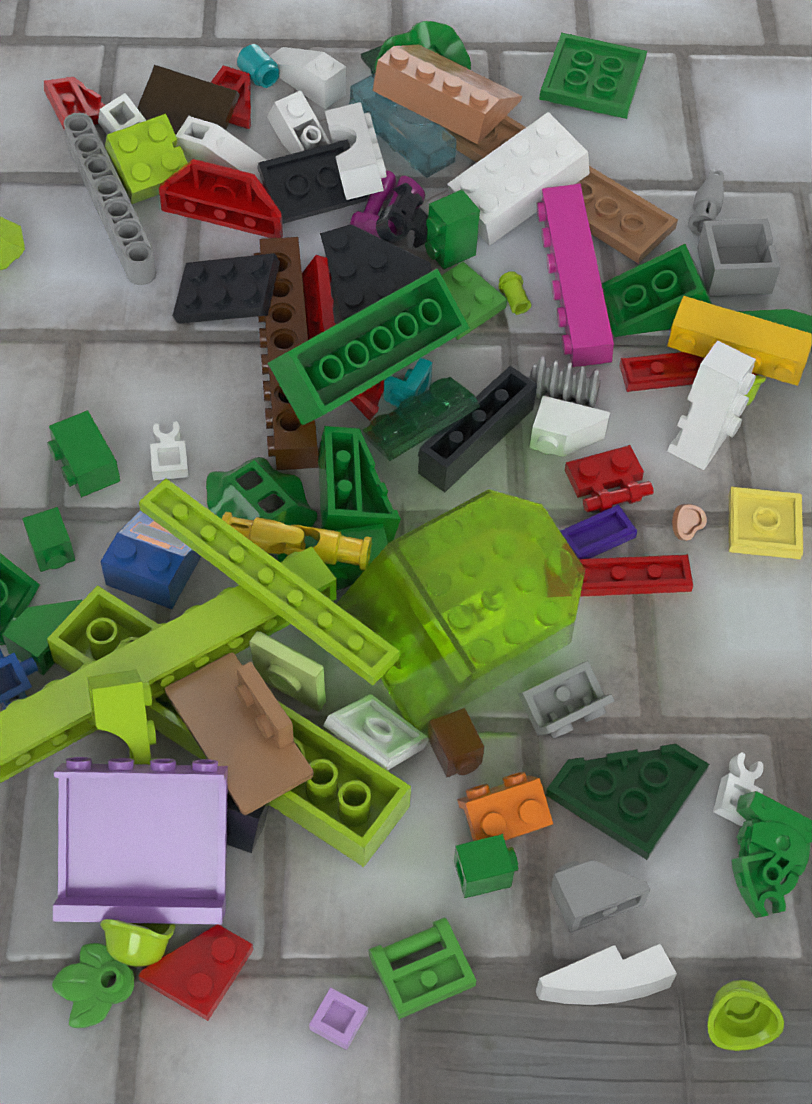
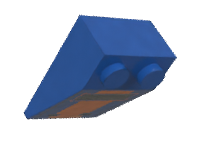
M139 511L116 534L100 563L107 586L173 609L202 556L145 513Z

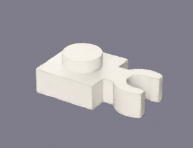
M173 422V430L168 434L160 432L159 423H155L153 434L156 443L150 444L153 481L164 480L165 478L189 477L185 440L180 441L181 433L178 422Z
M742 752L731 759L729 763L730 773L721 778L713 810L714 813L740 826H743V822L746 820L736 811L739 796L754 791L763 793V789L754 785L755 779L759 778L763 773V763L758 761L752 764L748 771L744 766L745 754Z

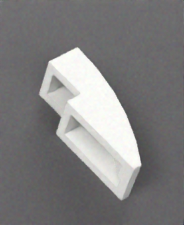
M661 944L624 960L616 946L613 945L539 978L536 994L539 1000L563 1004L597 1005L619 1003L646 997L670 988L677 973Z

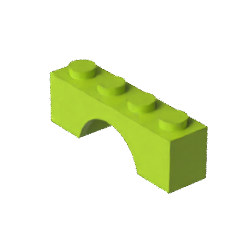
M137 669L87 677L91 713L96 728L111 732L123 739L129 746V758L134 760V764L150 765V761L153 760L151 759L150 745L156 744V732L153 720L147 721L145 707L152 706L149 682H142Z

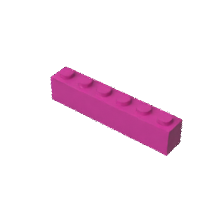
M581 183L542 188V202H537V216L539 222L544 221L545 228L541 229L544 248L549 247L550 254L546 255L547 269L549 274L554 273L555 280L551 282L554 301H560L561 307L557 308V321L559 328L565 327L566 335H562L564 355H570L572 368L611 363L614 342Z

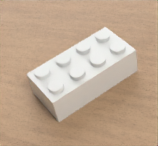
M547 112L447 183L449 195L463 190L480 209L478 234L490 246L537 212V202H542V188L573 185L589 175L588 151Z

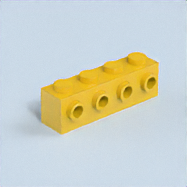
M683 296L672 324L667 347L705 358L718 340L755 358L753 373L798 386L812 346V334Z

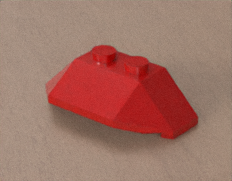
M192 159L159 186L161 210L164 212L267 238L283 237L282 213L263 184L253 173Z

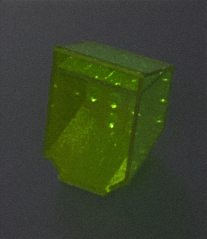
M488 489L389 542L336 604L399 650V659L380 680L405 720L419 731H422L429 727V721L460 709L572 642L585 569L542 504Z

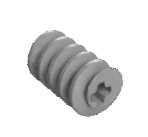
M541 356L539 361L533 365L529 379L537 383L536 397L539 400L549 392V397L558 399L562 395L563 401L572 402L573 399H576V404L585 406L589 402V407H595L601 383L597 369L593 371L590 377H586L585 366H581L578 372L573 374L572 363L568 362L562 371L559 369L558 359H555L550 367H546V358Z

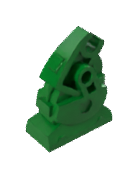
M754 791L741 795L738 799L736 811L746 821L743 822V826L740 827L736 837L738 845H740L738 858L731 859L737 887L755 918L769 916L764 908L766 899L772 903L773 914L786 911L784 895L794 889L799 876L804 872L809 860L810 843L812 842V820L760 792Z

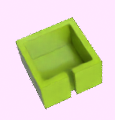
M166 114L106 135L105 149L131 204L159 195L160 184L188 163L181 147H176L177 137Z

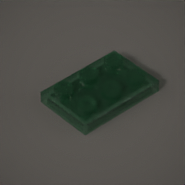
M441 378L434 381L429 386V389L422 394L403 400L399 407L389 414H381L372 419L370 425L362 429L367 440L390 462L479 408L480 405L475 395L453 378Z

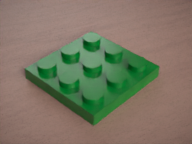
M561 32L540 90L539 100L627 119L646 61L647 51Z

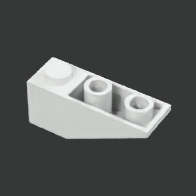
M301 90L274 102L267 118L281 143L291 154L331 144Z
M188 116L176 134V147H181L187 162L196 159L253 173L262 183L257 166L259 162L266 161L267 159L219 125Z

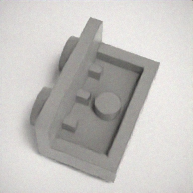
M589 661L582 662L518 693L537 736L550 733L552 738L559 737L573 730L574 728L571 723L582 717L585 722L604 715L607 713L604 706L615 701L612 694L604 695Z

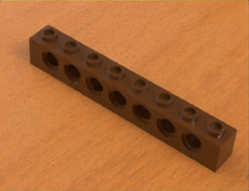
M299 237L259 239L260 253H254V255L275 253L280 261L268 316H258L259 323L265 322L266 328H259L260 348H267L268 354H261L262 375L269 374L270 379L269 381H263L264 402L271 401L272 408H265L266 429H273L274 436H267L268 457H275L276 471L318 468L315 420L305 425L301 424L267 364L308 341Z

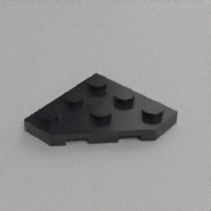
M352 224L320 233L343 321L432 271L430 262Z

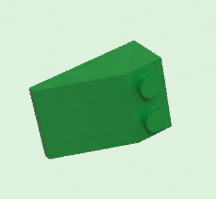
M686 244L601 283L610 328L614 337L671 329L683 296L712 304L699 270Z

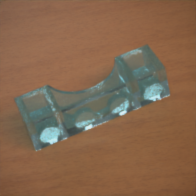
M375 73L350 86L349 105L361 102L363 112H370L375 134L387 142L394 152H398L408 161L413 169L418 170L425 178L432 176L455 162L457 139L435 122L418 124L396 114L397 103L372 91Z

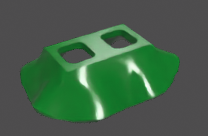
M435 21L418 22L408 32L386 39L375 62L376 71L378 59L393 46L421 45L471 70L470 57L455 30L444 23Z
M255 457L230 471L210 472L207 476L208 509L221 519L225 512H230L233 517L254 520L256 517L275 520L289 526L301 525L312 527L317 519V512L309 506L300 478L292 474L276 471L268 460L263 457ZM250 471L256 472L263 482L250 490L243 489L236 481ZM269 495H278L285 505L273 513H266L258 505L260 501Z

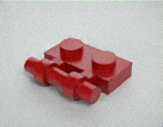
M631 445L569 461L565 464L564 471L577 498L590 494L592 496L583 499V507L586 512L594 510L603 512L612 508L613 505L623 502L633 504L640 502L642 497L654 493L653 485L650 481L639 484L637 482L643 479L644 471ZM619 486H620V488H621V489L614 490V491H610V492L608 491V489L615 488V487H619Z

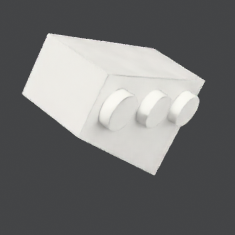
M717 340L699 367L687 400L691 401L687 417L684 415L680 417L677 426L682 429L674 441L670 443L667 452L705 470L726 437L730 436L733 438L741 425L742 419L738 416L742 414L749 400L744 395L749 392L756 378V375L752 374L755 358Z

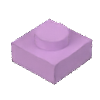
M330 987L309 1024V1030L347 1050L368 1013V1007Z

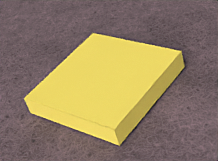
M731 487L729 491V552L801 560L803 555L802 494Z

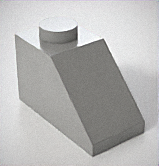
M589 860L582 864H579L578 861H572L561 866L554 874L550 890L570 933L644 905L650 892V887L646 881L594 860Z

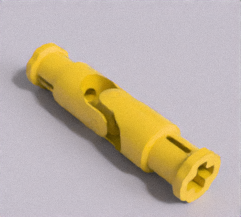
M225 512L222 517L223 521L267 553H285L290 555L294 552H301L306 547L305 536H310L318 541L313 549L326 564L348 563L359 565L360 570H366L369 564L372 537L366 536L364 540L342 536L339 531L301 525L289 526L275 520L256 517L254 520L233 517L230 512Z

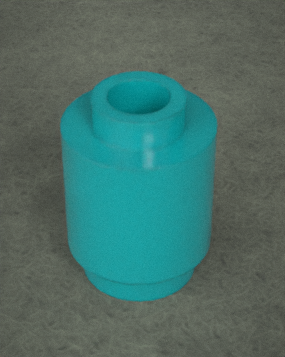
M251 44L240 51L237 58V66L241 71L250 74V80L255 85L268 88L275 84L280 74L277 63L259 45Z

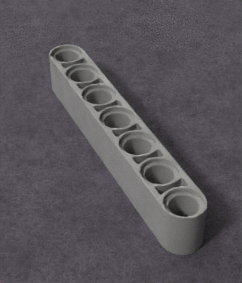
M73 113L64 120L67 144L71 156L127 278L136 285L148 284L156 277L153 248L92 119L84 113Z

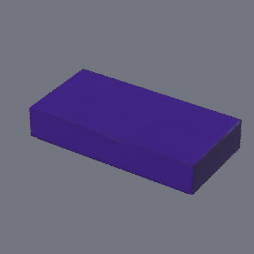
M616 505L558 531L556 539L570 559H590L636 538L637 529L621 507Z

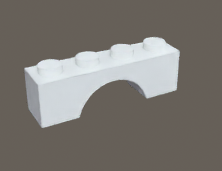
M361 102L325 111L332 143L348 139L351 147L336 156L346 200L384 191L381 178H385L387 175L370 112H363Z

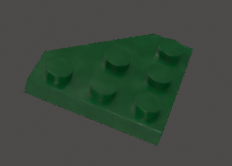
M677 744L662 745L657 750L638 752V749L608 753L606 757L584 760V757L568 759L548 786L545 796L648 860L707 772L710 764Z

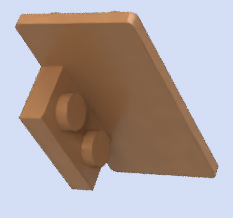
M229 653L165 688L166 696L205 757L218 761V766H228V793L243 815L253 812L313 777V769L294 743L292 721L251 661L242 665L234 653Z

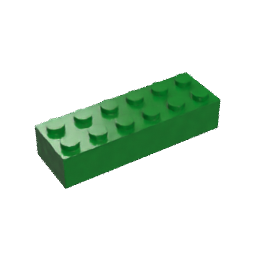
M437 268L267 364L302 425H305L329 413L470 329Z

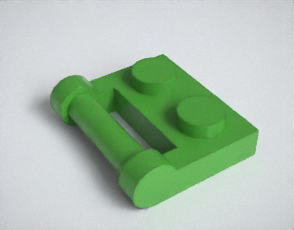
M445 917L434 921L433 927L383 948L381 945H377L368 949L372 965L381 979L398 1020L476 986L477 980ZM439 942L444 947L439 952L394 971L390 965L394 961Z

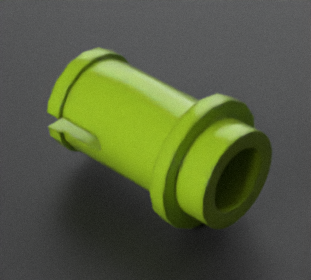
M510 271L500 277L498 288L501 293L505 294L511 312L515 315H520L531 308V302L523 288L524 280L522 276L514 271Z

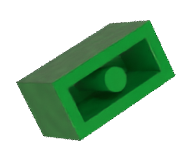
M463 190L429 203L425 248L428 256L432 260H436L443 270L476 256L480 209Z
M88 410L49 425L52 440L48 441L47 445L55 462L58 460L62 461L64 466L61 467V471L69 487L75 485L81 498L121 481L117 461Z

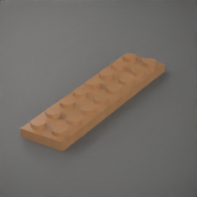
M506 116L479 144L448 129L442 131V141L477 163L526 127ZM589 166L590 174L576 184L581 183L591 234L639 264L676 229L678 219Z

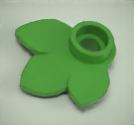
M90 943L83 945L80 950V963L71 964L63 968L52 982V987L58 995L73 1002L69 1017V1026L72 1028H86L103 1021L112 1004L125 1001L133 992V971L128 965L112 958L103 944ZM116 975L115 984L107 988L110 978Z

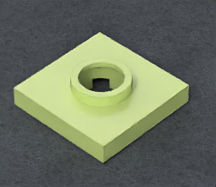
M257 631L249 642L253 665L264 682L320 712L326 703L323 665L270 636Z

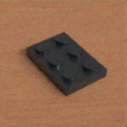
M348 139L258 163L257 169L263 186L282 213V224L367 201L368 195L346 200L336 156L351 148Z
M275 253L186 263L172 315L178 324L268 316L280 263Z

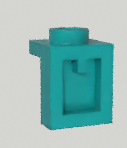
M419 358L414 369L409 368L403 380L393 376L387 377L384 380V400L397 408H404L415 412L431 385L433 362Z

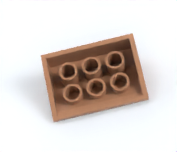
M421 45L393 46L379 58L372 90L476 144H479L522 99L521 95Z

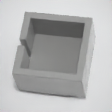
M768 218L703 222L697 249L709 296L773 293L780 270V263L775 245H772L773 236Z

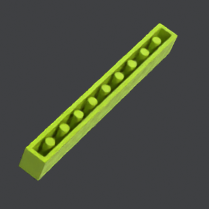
M312 546L301 552L291 553L281 562V564L331 601L337 599L336 578ZM240 585L228 587L208 602L188 608L178 618L168 623L156 625L146 635L132 642L120 644L112 653L101 659L83 664L78 671L61 680L57 679L49 682L41 691L25 699L13 701L5 710L0 712V783L99 730L95 726L91 713L87 677L137 669L142 682H149L153 700L164 694L165 688L170 684L229 653L237 654L250 647L249 641L257 631L270 636L287 627L290 623Z

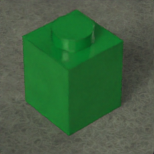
M58 507L22 518L40 572L49 569H59L67 563L76 561L71 541Z
M503 834L455 845L454 865L464 899L512 886L514 872L519 869L514 848H507Z

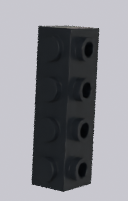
M509 366L419 448L418 474L445 493L534 409L537 383L512 366Z

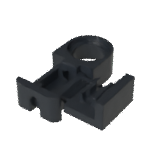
M403 183L393 189L398 196L394 204L382 210L376 222V230L381 239L391 244L404 239L409 231L413 230L415 232L413 235L415 237L413 246L417 248L427 242L428 228L426 221L428 215L420 207L416 209V207L423 204L422 197L418 193L414 195L411 192L412 187L408 183ZM389 220L392 221L396 227V235L393 234L389 228Z

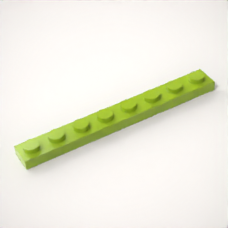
M167 478L139 501L140 510L371 685H374L399 659V650Z

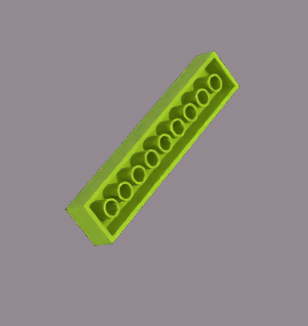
M97 585L47 638L53 661L70 673H74L83 664L92 660L97 661L112 653L120 644L132 642L146 635L158 624ZM166 693L153 699L152 706L145 707L147 721L153 720L157 731L196 757L207 759L166 696ZM279 702L292 721L294 743L313 769V777L270 801L269 805L362 867H365L410 807L411 786Z

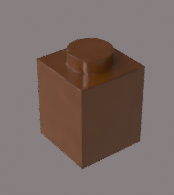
M465 708L429 721L428 741L446 778L455 774L467 775L475 771L482 764L484 745Z

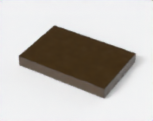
M154 64L137 109L146 121L166 114L175 135L188 116L217 124L226 130L240 95L235 90Z

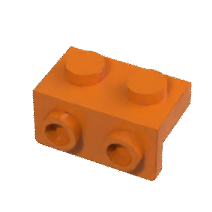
M517 772L502 778L504 784L489 788L488 784L469 788L466 790V797L457 799L459 808L464 809L473 841L503 834L506 841L553 825L540 778L526 776L525 772Z

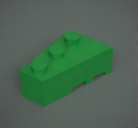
M324 426L318 449L321 529L336 531L383 523L387 542L393 543L401 518L398 511L392 508L387 497L388 489L384 482L381 483L375 470L376 463L360 428Z

